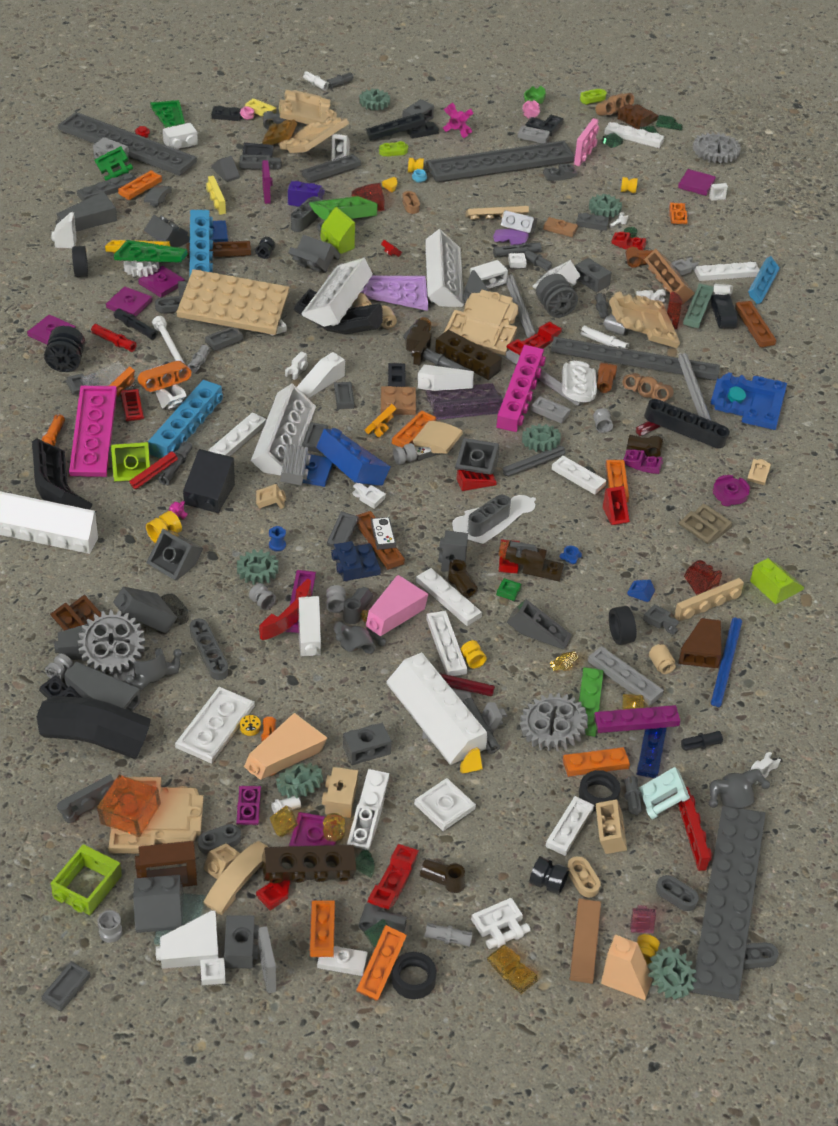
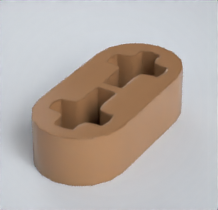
M412 191L404 192L402 202L406 211L411 214L418 213L420 202L417 195Z

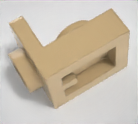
M753 459L747 481L765 486L771 464L763 459Z
M277 484L256 491V504L259 508L277 503L280 509L285 508L286 495Z
M225 843L209 851L204 870L218 880L225 869L240 853Z

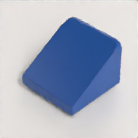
M651 580L633 581L627 594L649 602L655 592V588Z

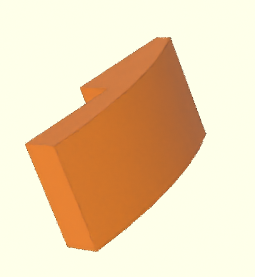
M670 203L671 223L687 224L685 203Z

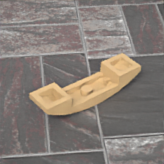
M257 841L241 852L215 882L203 904L222 915L236 900L235 894L260 867L263 869L262 854L264 847L268 846Z

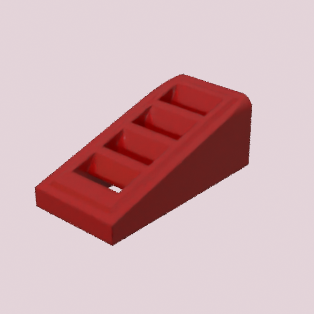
M139 389L121 391V402L126 421L144 420Z
M457 470V482L462 491L497 485L493 474Z

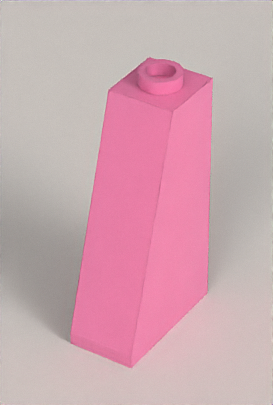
M396 576L369 610L366 627L379 636L384 635L425 610L428 593L401 576Z

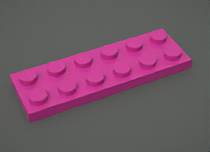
M80 386L69 468L70 476L107 477L117 395L116 386Z

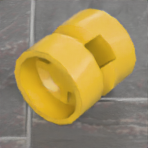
M167 511L160 515L159 518H155L146 524V531L154 543H156L162 529L175 531L176 533L182 531V524L174 512Z

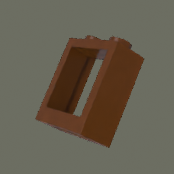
M194 840L139 846V856H135L137 878L180 875L183 887L197 886ZM186 864V866L155 870L146 869L150 867Z

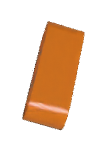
M174 361L141 372L138 376V383L147 391L153 392L187 381L191 377L192 372L182 361Z

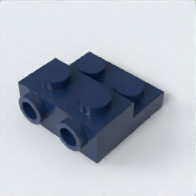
M353 541L334 544L331 556L332 560L336 561L337 573L341 574L343 581L381 575V569L371 543L354 546Z

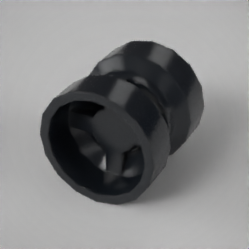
M263 237L255 249L258 257L262 259L269 258L275 248V241L270 237Z

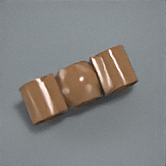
M632 93L610 96L606 101L596 105V113L599 116L619 113V108L627 104L633 105L634 96Z
M632 373L623 378L622 383L626 389L639 392L645 398L666 401L672 398L674 393L670 385L658 383L653 377ZM630 377L635 379L634 386L630 384ZM646 383L651 386L650 392L645 389ZM662 389H665V390H666V392H667V396H666V397H663V396L661 395V390H662Z

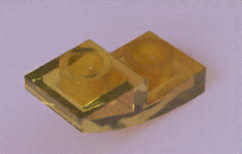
M504 944L487 957L488 962L498 974L520 994L538 981L537 974L522 964L520 956Z

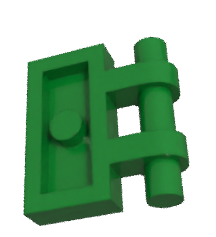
M121 146L94 159L101 174L108 172L109 175L104 177L105 181L129 173L128 171L134 169L131 163L125 166L124 163L128 162L129 159ZM118 166L121 167V169H119V170H117V171H115V172L112 171V169H114V168H116V167H118Z

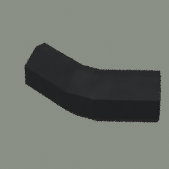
M309 288L295 305L294 311L302 315V312L317 292ZM381 303L349 308L341 318L340 323L335 326L329 325L324 327L314 321L312 322L327 331L344 335L375 330L383 323V308Z
M38 438L33 440L35 486L41 498L49 502L90 510L93 504L73 493L67 484L65 451Z
M52 696L42 701L37 714L39 734L45 738L80 740L93 743L133 759L138 757L151 721L150 718L108 702L91 698Z

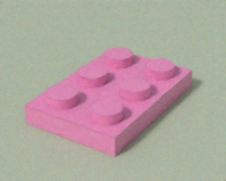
M593 118L577 139L574 161L576 166H580L583 161L585 162L587 155H590L593 147L597 145L598 139H596V135L599 131L597 119Z

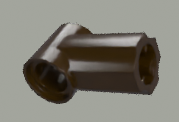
M629 435L627 450H642L649 457H660L663 447V439L655 435L649 438Z
M459 559L451 561L449 564L448 581L455 585L466 599L473 597L477 593L478 587L466 571V563Z
M429 858L423 862L420 877L445 885L447 891L451 893H459L464 889L465 869L462 865L457 863L446 865Z

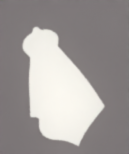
M525 495L514 496L511 499L510 514L507 519L482 536L473 537L468 534V540L484 544L508 527L522 513L533 511L536 498H530ZM478 508L464 511V516L455 518L452 522L453 531L468 533L469 515Z

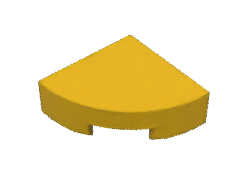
M395 177L382 181V186L392 193L396 190L397 179Z
M479 748L471 749L463 759V762H461L460 772L462 774L482 769Z

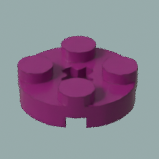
M734 475L718 477L713 486L714 496L721 501L722 505L727 507L746 502L750 486L744 479L739 477L738 480L733 478Z

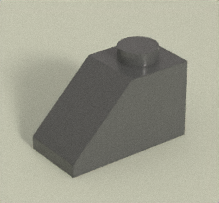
M475 270L471 271L463 294L465 303L471 293H480L481 290L489 291Z

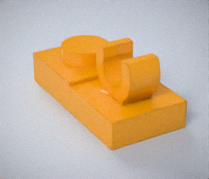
M391 404L364 431L370 434L374 430L377 437L383 435L389 429L386 424L394 417L392 413L397 408Z

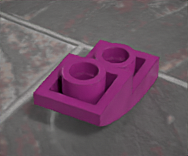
M627 450L623 459L625 465L631 468L659 474L663 465V457L645 456V452L642 450Z
M239 786L237 825H259L261 786Z

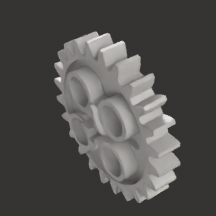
M706 132V135L701 134V136L695 138L693 151H695L696 155L699 154V158L703 157V160L708 159V162L714 161V163L719 161L722 164V161L728 163V161L733 162V159L736 160L739 157L741 147L738 144L739 141H735V138H730V135L725 136V133L720 135L719 132L717 134Z
M110 610L109 615L102 611V617L94 614V621L87 619L89 626L82 625V630L85 633L81 632L78 634L79 638L82 639L77 641L78 646H80L79 654H83L82 660H88L87 666L91 667L94 665V669L97 671L99 668H102V673L104 674L107 670H110V674L113 675L116 669L122 674L123 667L129 671V664L134 665L135 658L141 659L139 652H144V646H142L145 644V639L142 638L144 631H139L141 624L135 625V618L129 620L128 613L122 617L120 610L116 615H113L112 610ZM100 630L106 631L102 636L96 634ZM119 630L127 631L124 635L117 634ZM100 649L106 650V653L103 655L96 654ZM119 649L127 650V652L122 655L117 653Z
M549 693V698L541 695V700L534 699V705L528 703V709H523V715L520 716L523 736H526L527 742L532 741L533 747L539 744L540 750L546 746L548 751L552 747L559 751V746L567 749L568 743L574 746V739L580 741L581 735H585V729L588 728L585 707H582L581 702L576 703L575 697L569 700L568 694L561 698L560 693L556 697ZM555 709H557V710H556V718L554 719V712H555ZM554 725V732H553V735H551V734H552V727H551V726Z

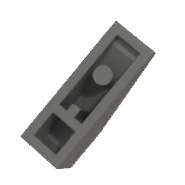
M527 599L512 611L507 621L510 626L522 635L560 649L566 647L572 635Z

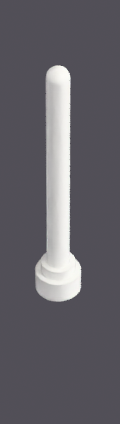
M162 316L155 317L152 320L155 330L160 331L175 361H182L184 363L166 329V320Z

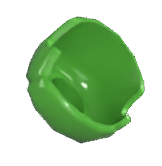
M532 86L524 93L525 102H533L535 100L539 105L544 102L546 97V90L542 86L538 88Z

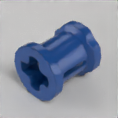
M274 526L269 530V536L271 537L269 548L278 552L286 547L284 540L286 530L280 526Z

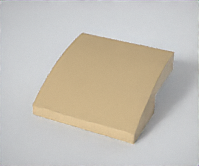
M428 421L414 438L413 443L415 447H430L432 453L447 454L461 437L463 431L443 422Z

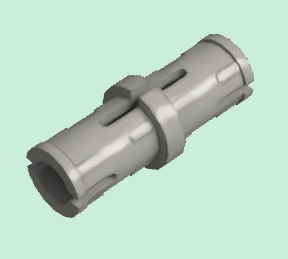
M202 345L199 351L192 356V361L188 364L192 373H196L200 366L206 362V357L211 352L209 346Z
M427 922L424 937L445 941V944L450 942L470 947L473 932L452 928L453 926L451 925L445 927Z

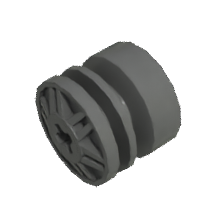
M555 273L544 277L536 288L537 298L552 317H564L570 314L578 304L577 293L562 274Z

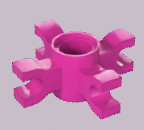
M453 102L444 108V111L451 117L449 122L442 127L444 131L447 132L451 128L459 129L463 139L467 137L472 130L466 125V122L474 114L473 111L469 109L465 113L462 111L457 112Z

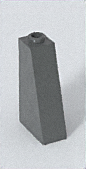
M101 192L57 213V220L55 222L57 225L70 212H74L77 232L117 221L116 207L107 195Z
M82 625L58 632V641H54L55 653L65 654L71 660L82 659L83 654H79L80 646H78L77 642L82 640L78 634L81 632L85 633L82 630ZM100 630L96 634L102 636L106 631ZM119 630L117 632L118 635L127 633L126 630ZM100 649L96 654L103 655L106 653V650Z
M77 661L65 672L66 686H71L82 698L108 702L132 712L141 702L139 688Z

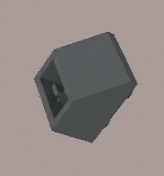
M153 214L144 229L146 233L158 241H170L171 247H180L190 242V237L187 235L188 232L181 227L179 228L171 220L168 223L169 220L162 215L158 217Z

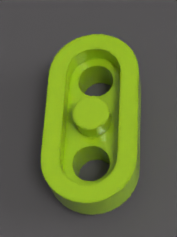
M603 89L584 91L580 94V101L586 105L602 102L606 99L607 92Z
M403 141L383 143L379 146V154L384 157L400 156L408 153V145Z

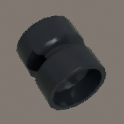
M539 856L531 872L529 883L540 888L546 886L547 891L560 895L567 881L570 869L559 863L553 865L551 860Z

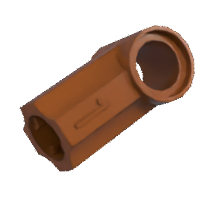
M637 247L628 248L625 252L628 265L635 268L640 264H647L644 259L653 250H639Z
M600 362L597 389L601 393L611 391L617 365Z

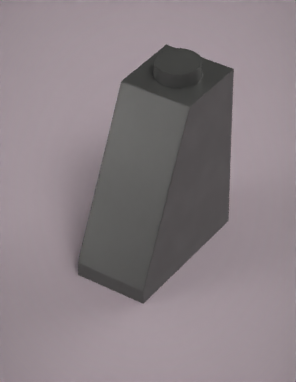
M123 586L113 601L123 615L128 613L130 618H135L137 621L164 633L169 631L177 619L176 615L158 593Z

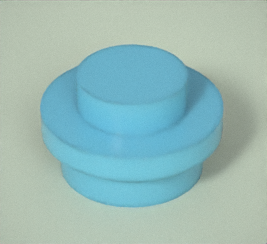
M417 169L412 174V179L421 183L427 179V174L424 170Z

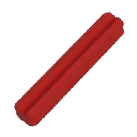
M173 451L168 453L129 481L132 488H139L178 460L177 455Z

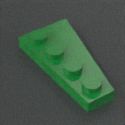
M179 100L150 102L151 109L165 128L185 124Z
M126 240L114 254V260L179 263L185 259L188 252L184 248Z

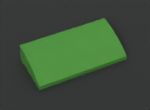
M360 196L310 202L313 211L324 220L327 219L336 207L351 219L377 215V203Z

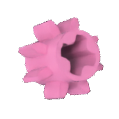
M535 100L533 102L527 101L522 107L523 115L527 118L537 117L540 112L539 104Z

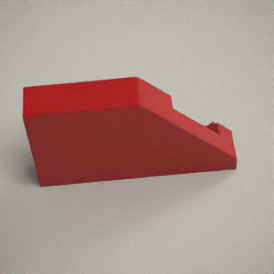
M290 880L276 884L268 883L256 892V897L271 911L288 899Z

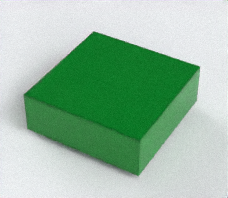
M504 578L497 589L496 595L515 601L522 584Z

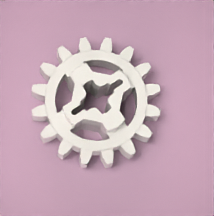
M124 261L125 272L128 275L132 274L133 277L136 275L138 277H147L148 274L153 275V272H158L160 268L159 262Z

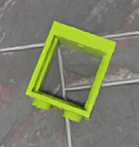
M83 844L50 883L52 896L58 902H65L72 906L77 912L91 915L122 877L121 863ZM84 866L105 876L88 899L67 888Z

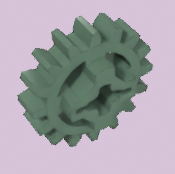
M372 88L370 91H362L359 103L362 104V107L366 106V109L371 108V111L384 110V107L388 108V105H390V95H388V92L384 93V90L379 91V89Z
M597 194L596 197L592 196V199L589 200V210L597 216H611L614 218L615 215L618 216L621 213L622 202H620V199H615L616 196L610 197V194H602V196Z
M538 424V426L531 425V428L527 427L522 435L524 446H529V450L534 449L535 452L542 450V452H545V450L551 451L552 448H557L561 441L559 429H554V426L549 427L547 424L541 426V424Z
M253 549L252 553L246 551L245 556L240 555V560H237V574H240V579L245 578V583L252 581V585H255L256 582L263 584V581L270 583V578L275 579L276 574H278V560H276L275 555L270 556L269 551L263 553V549L259 552Z
M304 763L294 764L293 768H286V772L279 773L280 777L276 778L278 791L281 792L282 796L287 795L288 798H291L293 795L296 798L307 796L308 792L314 793V788H320V783L324 782L321 768H318L317 764L312 766V763L304 765Z
M671 947L657 951L650 958L652 963L648 964V968L652 970L648 977L654 978V981L651 983L652 986L657 985L659 987L658 993L664 991L665 998L672 996L673 1000L688 995L694 989L693 982H696V979L692 977L696 970L690 968L693 962H687L685 960L687 954L680 955L678 948L672 951Z

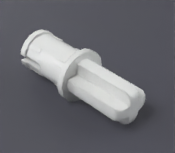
M307 71L304 73L303 78L311 82L313 86H317L324 91L328 89L329 83L322 80L320 76H315Z

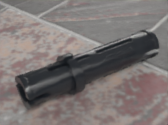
M120 308L114 312V317L122 321L125 326L132 327L151 340L157 337V330L139 321L133 314H128Z

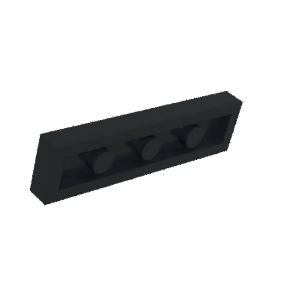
M417 113L366 128V133L370 141L378 140L381 137L405 132L408 129L419 128L422 125H426L422 113Z

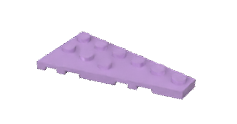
M371 276L369 282L360 292L364 293L368 299L428 311L425 276Z

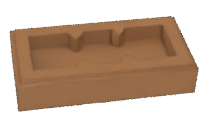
M549 217L543 229L573 237L578 225Z

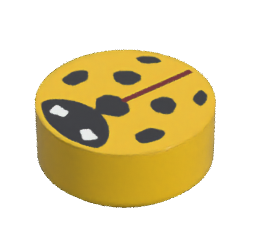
M247 715L240 720V731L244 735L254 736L260 732L261 721L258 717Z

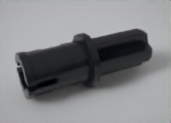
M720 731L707 734L699 733L698 736L682 739L681 747L685 751L697 748L706 749L707 746L722 744L723 736Z

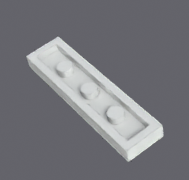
M609 122L605 128V134L657 148H660L664 141V136L658 133L646 132L642 129L619 125L615 122Z
M756 262L703 265L695 267V274L699 281L756 277L760 269Z
M252 412L208 451L231 456L265 426L267 419Z
M432 568L416 576V582L466 626L482 617V612Z
M446 611L428 613L426 620L446 675L457 676L467 674V667Z

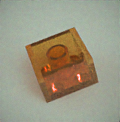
M118 775L97 806L101 824L140 837L161 805L158 787Z

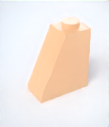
M615 935L607 954L601 984L646 1000L653 978L648 977L650 971L637 942Z

